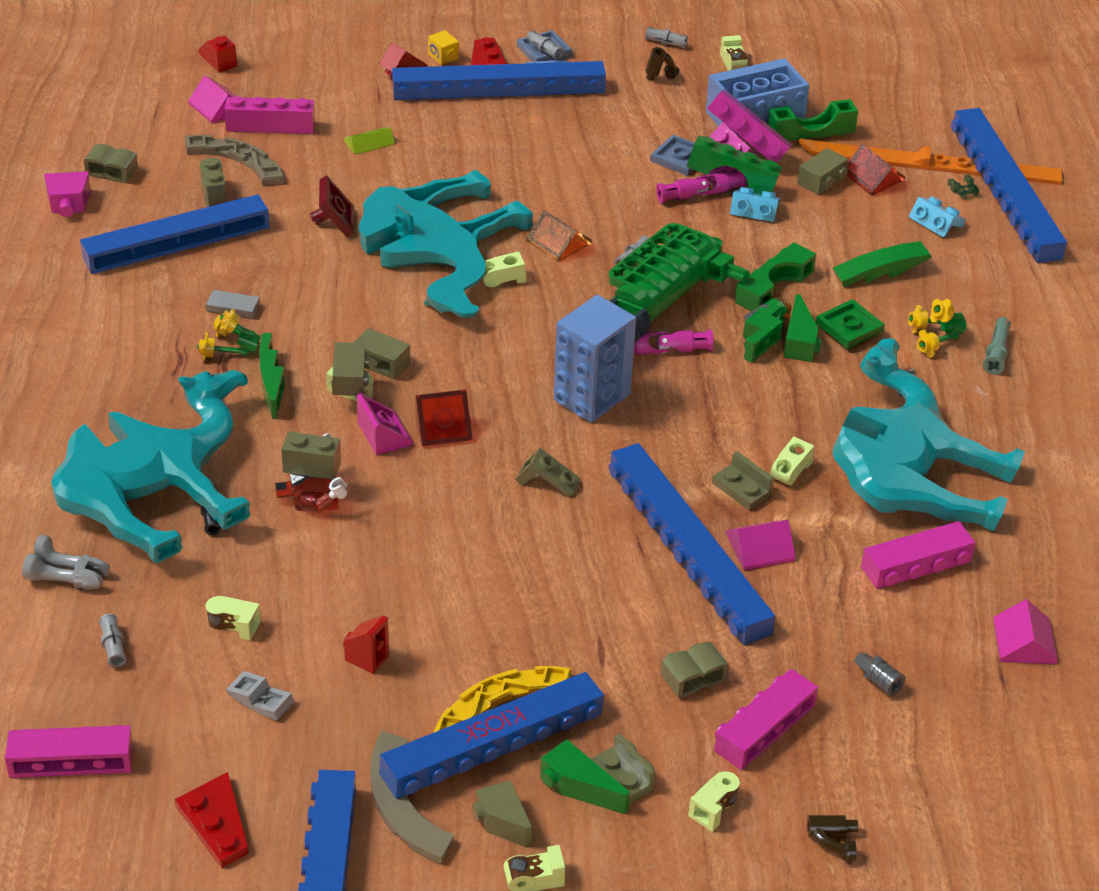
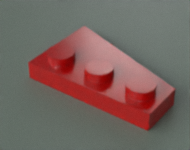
M484 37L474 40L471 65L507 64L495 38Z
M228 772L174 799L177 810L221 868L248 854V846Z

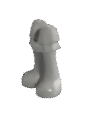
M39 535L35 542L34 554H28L24 560L22 576L24 579L32 581L69 582L74 584L75 589L83 587L85 590L100 588L103 584V577L108 575L110 566L104 561L95 557L91 558L86 554L75 556L59 553L54 550L52 539L49 536Z

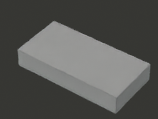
M213 290L206 303V311L223 314L226 310L230 312L231 309H234L236 311L235 314L240 317L253 318L260 305V298Z

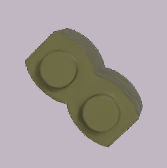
M97 144L84 159L85 171H88L92 177H106L111 181L125 183L138 168L137 154L127 149H115L109 145Z
M218 158L201 160L200 174L205 205L210 207L226 203V181L222 162Z
M704 642L693 645L687 651L668 654L662 660L660 674L677 697H685L696 693L702 688L713 687L725 681L728 675L729 664L711 642Z

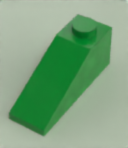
M796 294L783 358L813 362L814 353L820 352L822 339L817 338L818 327L802 296Z
M568 739L541 757L540 777L545 785L554 788L559 794L622 814H626L629 811L630 791Z

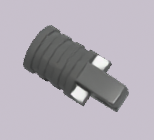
M859 652L854 660L865 671L863 676L882 691H885L888 696L897 694L903 687L906 680L905 675L899 673L880 656L876 655L873 658L867 653Z

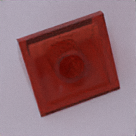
M864 144L859 147L847 164V176L871 196L905 180V176Z
M466 389L415 395L416 426L421 446L473 440Z

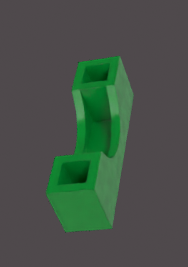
M851 99L831 101L821 114L813 118L803 119L795 116L790 107L769 109L767 124L787 141L800 140V138L809 139L855 133L858 109Z
M698 135L686 166L706 175L719 166L734 167L744 174L749 188L754 189L753 193L762 194L763 191L773 192L782 169L781 166H778L772 160L765 161L757 158L751 152L744 153L736 150L730 144L723 145L715 142L709 136L702 137Z
M795 242L791 243L773 258L768 259L761 267L755 269L747 277L746 283L740 281L737 283L735 303L749 311H753L770 299H773L774 283L780 281L802 282L814 272L817 253Z

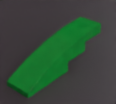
M921 241L903 243L855 257L833 267V271L845 288L863 278L867 283L885 274L891 279L927 261L932 256Z
M262 333L259 349L261 386L272 419H277L285 389L284 367L279 366L278 350H273L272 333Z

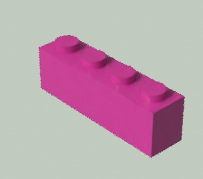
M726 90L720 91L707 108L769 160L778 163L792 146L790 142Z
M239 96L227 97L224 108L226 131L314 133V100H307L305 98H242Z
M958 521L864 548L861 568L874 587L879 589L971 562L976 542Z
M793 669L788 670L783 676H777L769 688L764 692L760 691L757 693L748 706L741 707L736 712L734 718L727 724L722 723L715 732L714 751L742 771L815 706L818 686Z
M114 725L9 730L5 754L9 778L131 773L133 757L131 726Z

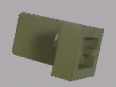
M541 448L535 451L523 463L515 478L517 482L524 485L530 479L535 480L540 475L568 497L574 494L580 481V477Z

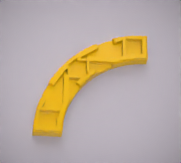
M535 666L533 670L517 671V669H513L486 678L459 695V699L444 711L434 732L489 711L507 701L526 696L571 678L572 668Z

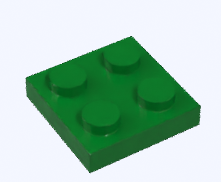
M853 299L816 316V324L847 349L884 332L885 324Z

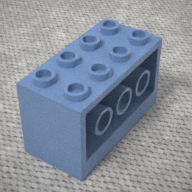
M785 58L709 75L706 112L718 127L723 123L707 108L720 91L726 90L766 124L768 122L769 109L790 107L795 116L805 119L810 85Z
M597 294L557 322L554 400L592 423L631 394L636 316Z

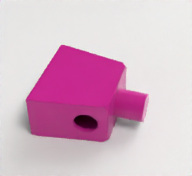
M88 171L44 174L52 213H60L63 217H70L73 212L85 211L91 193Z

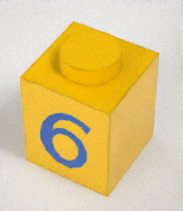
M446 30L428 36V55L440 65L459 60V41Z

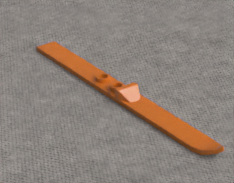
M803 138L799 140L801 146L812 155H817L826 148H829L848 158V161L982 176L977 171L972 159L964 156L954 157L944 154H931V146H925L918 152L813 141ZM1017 164L1027 181L1062 184V169Z

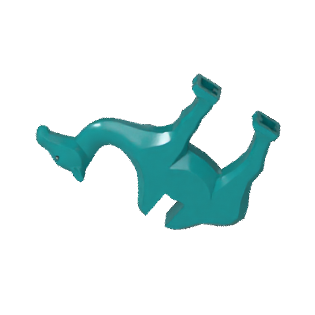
M475 169L461 177L432 180L417 187L404 189L394 186L379 187L363 202V217L359 223L360 244L366 254L380 249L381 266L386 268L425 264L455 267V272L429 285L427 297L423 304L433 306L440 313L450 311L461 318H470L479 312V307L471 304L464 291L479 283L486 274V263L477 247V243L492 236L499 230L511 226L522 230L532 228L533 213L529 208L516 200L492 213L481 215L469 221L457 222L450 215L435 207L445 201L464 196H477L482 199L490 197V180Z
M892 338L882 339L868 351L861 361L860 367L870 379L900 392L905 398V405L897 409L851 408L832 449L835 461L846 473L852 489L879 512L894 513L897 510L926 512L944 521L975 523L994 532L1003 515L1008 499L1002 496L989 501L969 499L956 495L925 477L936 458H946L981 469L1011 483L1021 465L1025 451L1017 448L1007 454L989 450L978 442L962 437L952 431L940 416L936 396L932 389L918 377L898 368L897 352L900 350L899 343Z
M230 370L220 374H213L203 371L192 378L184 376L178 378L180 385L184 389L187 403L202 418L201 424L196 427L187 429L163 428L136 420L120 412L108 413L109 430L119 442H115L108 447L102 444L86 424L77 428L68 441L66 458L56 469L52 477L51 486L56 504L63 511L74 515L82 514L104 524L115 538L127 541L147 552L154 563H159L179 553L183 548L181 544L182 537L177 530L160 531L144 524L134 516L126 504L127 500L147 496L170 485H174L185 490L193 500L205 507L212 518L224 530L248 519L251 515L249 511L250 502L245 497L226 499L217 491L212 480L202 472V468L208 462L210 456L228 440L233 431L232 414L222 400L238 386L247 385L248 378L242 372Z

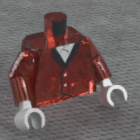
M328 433L322 435V436H326V437H331V438H333V437H332L330 434H328ZM289 473V481L275 483V492L277 499L292 497L294 508L297 511L320 513L323 510L338 509V498L343 499L346 497L347 490L345 488L347 484L340 477L331 480Z

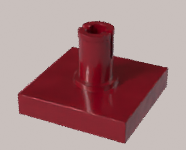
M326 175L319 179V209L311 212L310 217L317 226L330 219L348 237L354 234V205Z

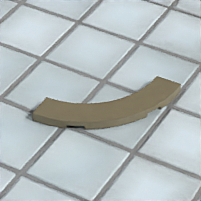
M213 135L184 136L187 155L207 154L230 158L254 171L260 179L262 186L285 184L283 172L277 162L272 161L266 152L249 143L228 137L225 140L214 139Z
M381 731L376 740L370 764L371 790L377 810L392 833L408 843L409 848L427 859L442 864L454 842V834L440 829L425 819L414 808L407 795L396 799L379 774L380 754L408 743V739Z

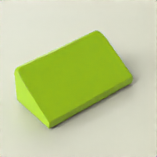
M387 127L344 138L345 143L354 154L394 144L392 129Z

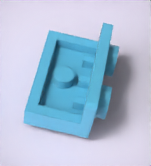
M741 187L740 190L733 192L730 214L771 222L775 221L776 211L780 206L781 200L780 197H776V193L763 191L762 194L753 193L754 189Z
M930 196V198L918 197L909 214L911 219L942 237L947 236L951 226L963 227L966 221L965 218L959 215V210L948 206V208L942 205L943 201L934 196Z

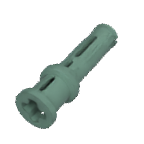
M1000 317L996 320L992 341L986 348V357L983 360V369L993 375L1003 372L1005 368L1004 360L1008 354L1006 343L1011 321L1007 322L1008 318Z

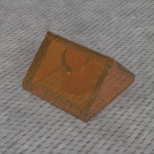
M543 210L527 236L528 243L557 262L566 259L592 243V239Z

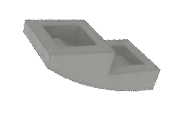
M243 671L226 689L231 697L244 706L276 721L294 703L292 693L270 687L265 677Z

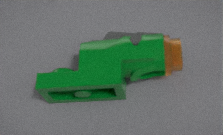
M776 297L770 299L745 315L743 337L746 339L744 343L745 360L751 363L780 341L783 321L789 317L792 310L791 304L786 298Z

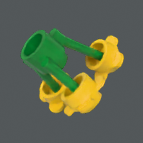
M935 299L932 303L930 318H928L926 310H921L920 305H916L915 311L909 314L908 324L912 326V333L916 334L918 329H922L919 331L920 338L916 346L921 352L926 353L928 358L934 357V351L939 349L940 342L949 339H959V334H963L966 330L967 322L963 313L954 312L950 299H945L944 301ZM928 323L941 324V329L947 335L938 337L935 333H927L924 329H926Z
M231 309L230 312L226 310L223 315H219L214 321L213 328L216 330V337L219 338L221 335L226 337L233 332L239 335L237 345L241 347L215 346V338H208V333H205V340L200 339L197 345L199 349L198 354H203V362H205L206 357L213 358L214 351L237 353L247 356L248 352L255 354L261 335L238 324L240 316L235 314L236 311L234 309Z

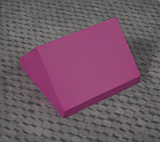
M204 75L189 98L188 103L209 122L215 123L225 119L224 108L227 97H234L236 95L224 85Z
M362 393L357 395L358 424L376 455L411 446L413 441L395 410Z
M776 520L726 530V535L744 571L795 561L789 520Z
M1028 599L994 616L993 622L1000 662L1057 664L1058 659L1050 619Z

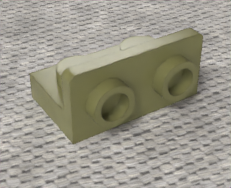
M738 451L732 454L731 465L713 475L712 484L749 511L772 496L774 478Z
M620 733L614 736L613 747L591 758V760L630 791V803L653 791L655 779L653 765L648 760L645 761L637 752L634 744L631 741H627Z

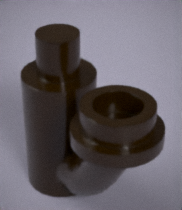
M655 47L651 51L645 69L647 73L646 78L650 81L659 75L663 62L667 64L664 68L666 77L674 79L679 75L680 70L675 66L673 58L662 48Z
M845 815L807 816L808 837H813L822 847L844 856L845 862L856 860L857 848L855 841L844 839V842L840 843L831 837H846L847 832H858V820H846Z

